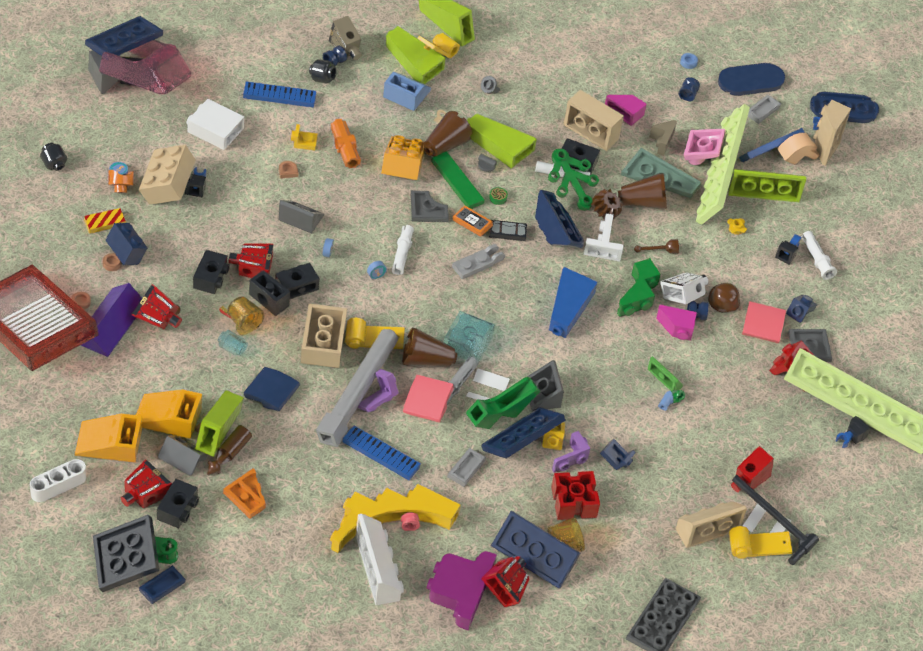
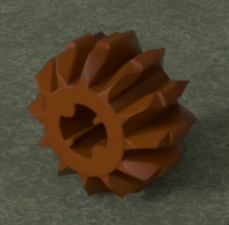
M611 189L601 190L592 199L593 212H597L598 217L602 216L604 221L606 214L613 215V219H615L622 211L623 204L620 202L621 198L616 196L617 192L612 193Z

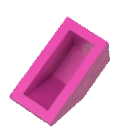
M607 95L605 105L624 116L623 121L630 126L635 124L645 114L647 104L634 95Z
M659 305L656 319L672 337L691 341L697 312Z

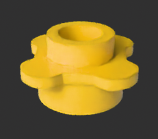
M728 219L727 223L731 233L739 235L747 231L744 219Z

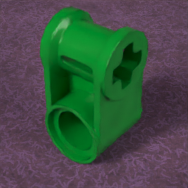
M155 536L158 563H175L179 558L176 540Z

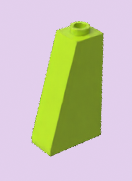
M418 0L420 11L459 43L461 47L475 40L472 10L453 0Z
M397 26L387 33L386 47L414 80L426 84L444 70L446 58L432 48L429 51L424 49L425 43L401 27Z
M475 114L467 119L472 129L471 140L511 169L535 151L537 139L533 136L479 114Z
M225 390L201 422L195 447L196 450L214 457L239 415L244 397Z

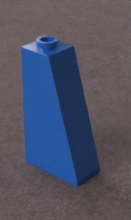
M564 267L561 273L549 331L557 336L566 338L595 295L598 282Z

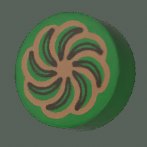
M495 187L490 190L489 200L493 204L502 205L506 203L508 193L505 189Z

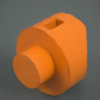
M114 170L108 171V185L114 186L115 193H127V186H133L134 171L128 172L126 175H121Z

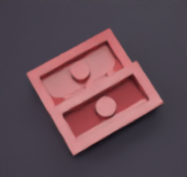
M749 301L742 334L779 343L786 310Z
M416 375L408 393L403 412L440 423L447 409V401L454 389L453 384Z

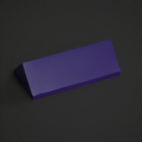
M130 283L113 287L77 335L74 343L109 357L136 319L132 313L142 300L140 294Z

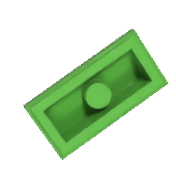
M653 356L650 357L648 370L670 391L679 390L683 387L682 383Z

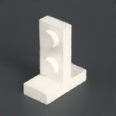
M606 214L605 221L601 220L599 231L602 234L598 235V240L587 238L584 255L614 261L621 260L623 245L609 242L613 215Z

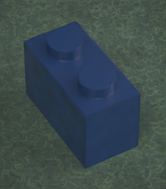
M114 223L106 238V242L123 265H138L148 249L130 223Z

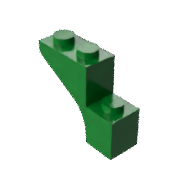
M651 258L634 263L631 275L636 283L620 299L617 310L619 317L630 316L640 310L646 311L653 306L655 295L651 289L658 285L661 274Z
M525 377L493 398L486 400L477 399L466 411V414L475 427L490 429L501 416L516 418L539 394L540 390L531 377Z

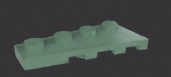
M640 148L621 171L622 176L637 181L664 173L665 190L688 198H692L701 187L699 180L643 148Z

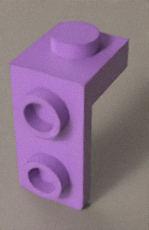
M383 369L375 372L380 390L361 401L358 406L359 409L372 412L378 406L392 400L394 396L399 394L396 378L393 373Z
M579 431L571 434L569 445L573 452L554 459L552 467L554 473L566 471L572 465H580L587 461L590 447L587 439L582 437Z

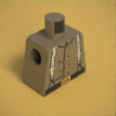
M349 16L333 21L328 40L333 47L340 45L345 50L347 57L351 56L353 60L361 58L362 53L359 50L361 37Z

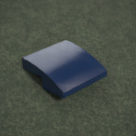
M264 367L243 393L245 398L261 402L264 408L280 412L298 389L300 383L280 371Z

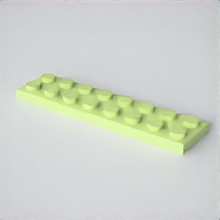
M746 104L736 108L732 115L725 117L721 122V129H725L726 132L720 155L711 159V168L707 172L708 178L704 184V193L700 198L701 204L696 212V222L699 224L705 223L724 206L750 109Z
M799 349L784 380L852 417H859L868 426L922 455V414L803 349Z

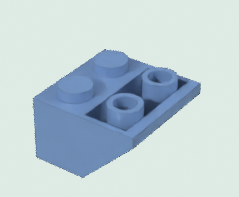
M392 72L384 82L383 97L415 111L431 91V87L401 73Z

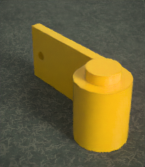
M444 33L437 34L433 38V43L421 36L418 37L420 41L426 44L423 47L424 49L429 51L432 48L448 58L455 56L460 48L459 43Z
M356 317L347 320L345 343L353 349L359 347L371 348L381 330L391 329L399 337L393 349H403L405 327L366 326L365 320Z
M744 526L733 527L729 530L732 555L739 559L792 554L789 531L749 534L748 528Z

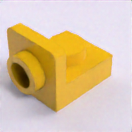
M296 124V130H292L291 141H294V148L315 151L318 133L300 131V124Z
M565 422L544 434L543 448L562 449Z

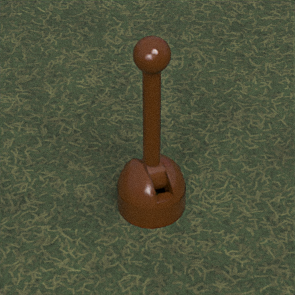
M678 239L669 240L663 246L641 247L636 245L634 247V251L637 253L641 250L666 249L670 254H679Z

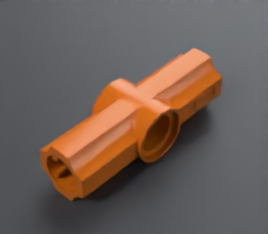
M342 118L335 119L331 123V130L335 138V147L338 149L337 153L341 154L345 167L349 169L356 168L360 165L361 159L356 149L355 136L350 133L346 121L342 120Z

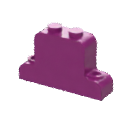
M484 551L476 557L475 561L448 553L442 557L440 562H436L433 570L435 576L434 578H429L426 587L427 590H430L429 599L434 604L454 610L453 617L458 627L469 631L486 588V584L481 578L495 565L497 554Z

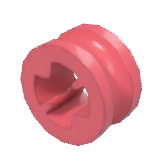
M416 513L402 515L401 527L404 531H415L420 527L419 516Z

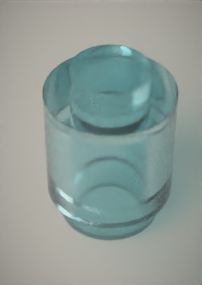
M230 330L223 331L218 337L219 347L233 355L241 356L248 346L243 337Z

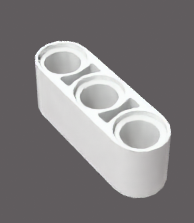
M74 459L34 477L30 481L31 498L36 502H44L81 485L86 480L85 463L82 460Z

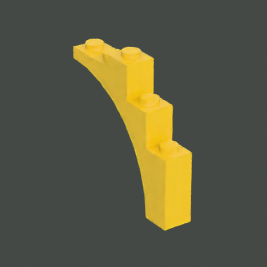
M419 484L416 485L414 490H410L406 497L386 488L382 494H378L375 501L354 492L352 497H348L343 505L345 513L340 523L341 527L331 535V550L339 553L347 542L356 536L358 514H364L383 524L400 521L402 515L406 513H416L419 516V521L436 524L450 530L459 516L461 505Z

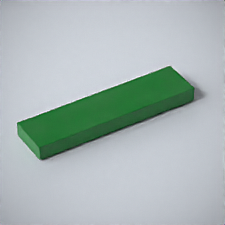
M448 152L431 158L433 165L465 206L473 209L484 204V198Z

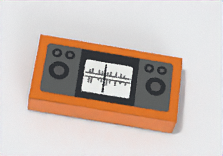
M463 206L453 216V221L480 237L493 226L491 220L467 206Z

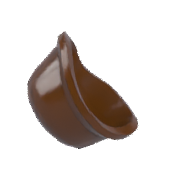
M731 283L718 284L711 289L708 302L718 312L735 311L740 306L739 290Z

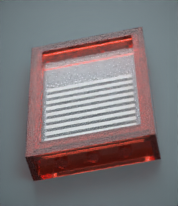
M33 264L0 281V342L29 370L34 371L99 336L96 320Z

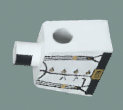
M683 273L662 280L663 298L688 304L705 295V285L708 284V278L704 274Z

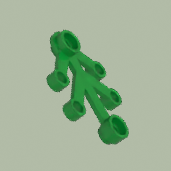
M564 149L554 150L551 156L554 166L548 175V180L556 183L560 178L559 170L561 167L565 172L561 185L556 191L557 196L560 198L566 197L568 193L567 187L570 182L579 197L577 202L578 208L582 211L589 210L592 207L593 200L589 195L585 194L578 180L587 183L591 187H595L599 182V177L594 174L588 176L571 169L570 165L578 167L582 172H587L591 167V163L586 159L579 161L570 157Z

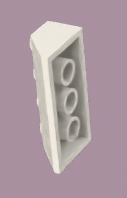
M358 514L356 540L375 605L400 601L401 593L404 592L402 581H398L397 564H393L392 547L387 544V530H383L380 521L364 514Z

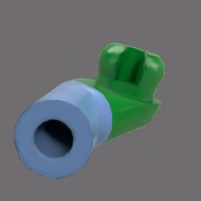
M672 390L666 392L658 407L666 411L670 404L681 402L685 399L684 391Z

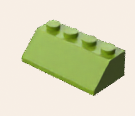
M733 169L728 196L800 202L806 176Z

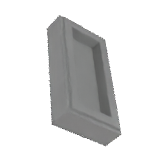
M767 95L749 109L748 117L759 124L781 107V103Z
M469 448L451 469L447 477L465 487L486 461V457Z

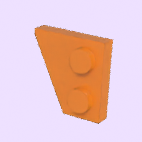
M254 468L223 489V494L249 519L266 508L265 499L261 493L260 483H258Z

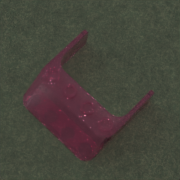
M152 40L129 51L132 54L143 57L144 59L141 61H130L104 52L99 69L101 73L157 94H168L189 79L192 74L175 45L165 44L157 40Z

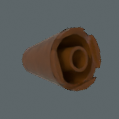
M456 111L447 112L424 142L426 154L435 157L470 141L472 129L468 121L464 117L460 118L458 116L459 113Z
M664 173L621 186V190H618V197L621 198L620 201L623 202V205L667 209Z
M412 327L407 336L409 340L403 349V365L450 367L456 363L458 353L455 352V348L417 328Z

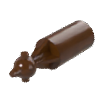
M238 425L218 448L216 461H208V476L213 473L220 474V465L232 461L252 438V433L246 427Z

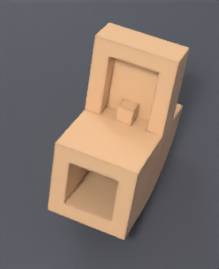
M807 133L795 134L786 139L777 148L784 160L794 165L804 156L814 160L820 156L816 150L817 146L812 142Z

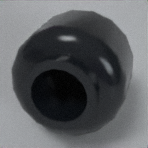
M317 59L310 65L309 73L315 82L330 83L335 79L337 69L333 62Z
M51 142L42 147L40 158L47 169L59 171L65 167L68 158L60 144Z

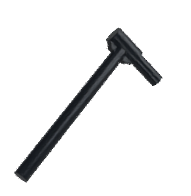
M735 475L732 481L799 540V549L788 559L791 565H795L804 554H807L819 542L818 536L814 533L804 535L744 480Z

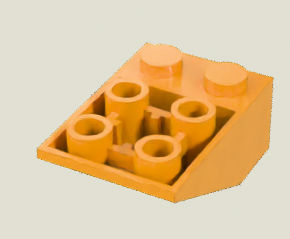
M401 135L391 136L384 153L381 174L417 180L425 152L424 142L417 138L412 140L405 139Z
M183 389L144 394L136 415L142 416V428L191 439L202 410V394Z
M121 413L82 421L75 456L136 463L142 433V416Z

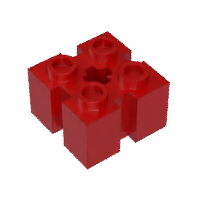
M581 471L577 473V476H571L570 472L554 473L551 489L553 500H556L555 511L557 520L573 519L574 515H580L581 519L597 518L600 500L598 491H595L596 480L594 471Z

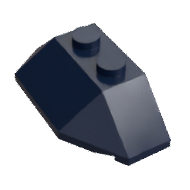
M540 190L535 218L539 228L546 236V241L552 246L582 248L584 246V239L562 203L556 199L557 197L553 192Z

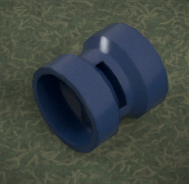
M338 45L332 51L324 52L323 60L333 62L336 67L338 63H343L347 60V54Z
M692 77L686 78L679 90V97L688 102L693 101L700 88L699 81Z
M691 301L687 305V310L697 312L696 318L706 321L708 302L696 303Z

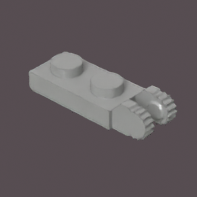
M492 244L485 250L483 249L453 262L452 268L461 279H465L504 260L505 254L503 252L496 253L499 247L496 244Z

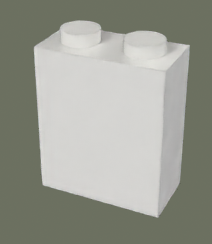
M207 99L203 104L199 105L193 115L188 117V133L225 150L244 129V116Z

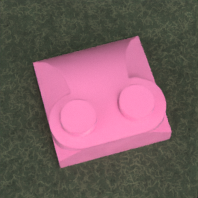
M725 129L691 130L684 152L685 160H688L692 165H700L705 159L719 157L726 132Z

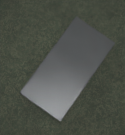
M665 577L626 636V640L646 651H668L697 607L701 597Z

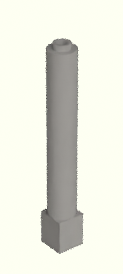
M381 330L332 412L326 413L316 429L321 443L338 447L348 431L347 424L376 378L375 372L382 368L398 341V337L393 330Z

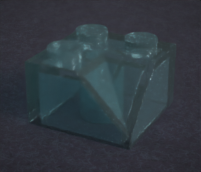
M459 311L444 337V343L455 348V352L458 353L457 357L467 360L468 357H474L479 364L493 338L495 324Z

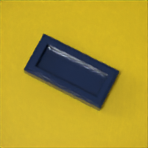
M172 565L140 586L139 591L151 604H154L184 584L186 579Z

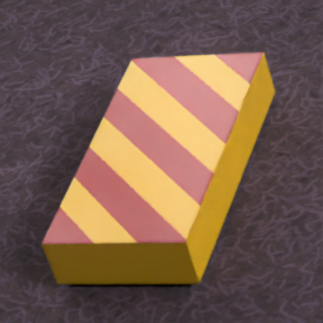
M121 208L84 216L89 234L109 230L113 227L114 223H126Z

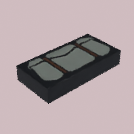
M491 220L493 226L489 229V238L526 241L527 223Z

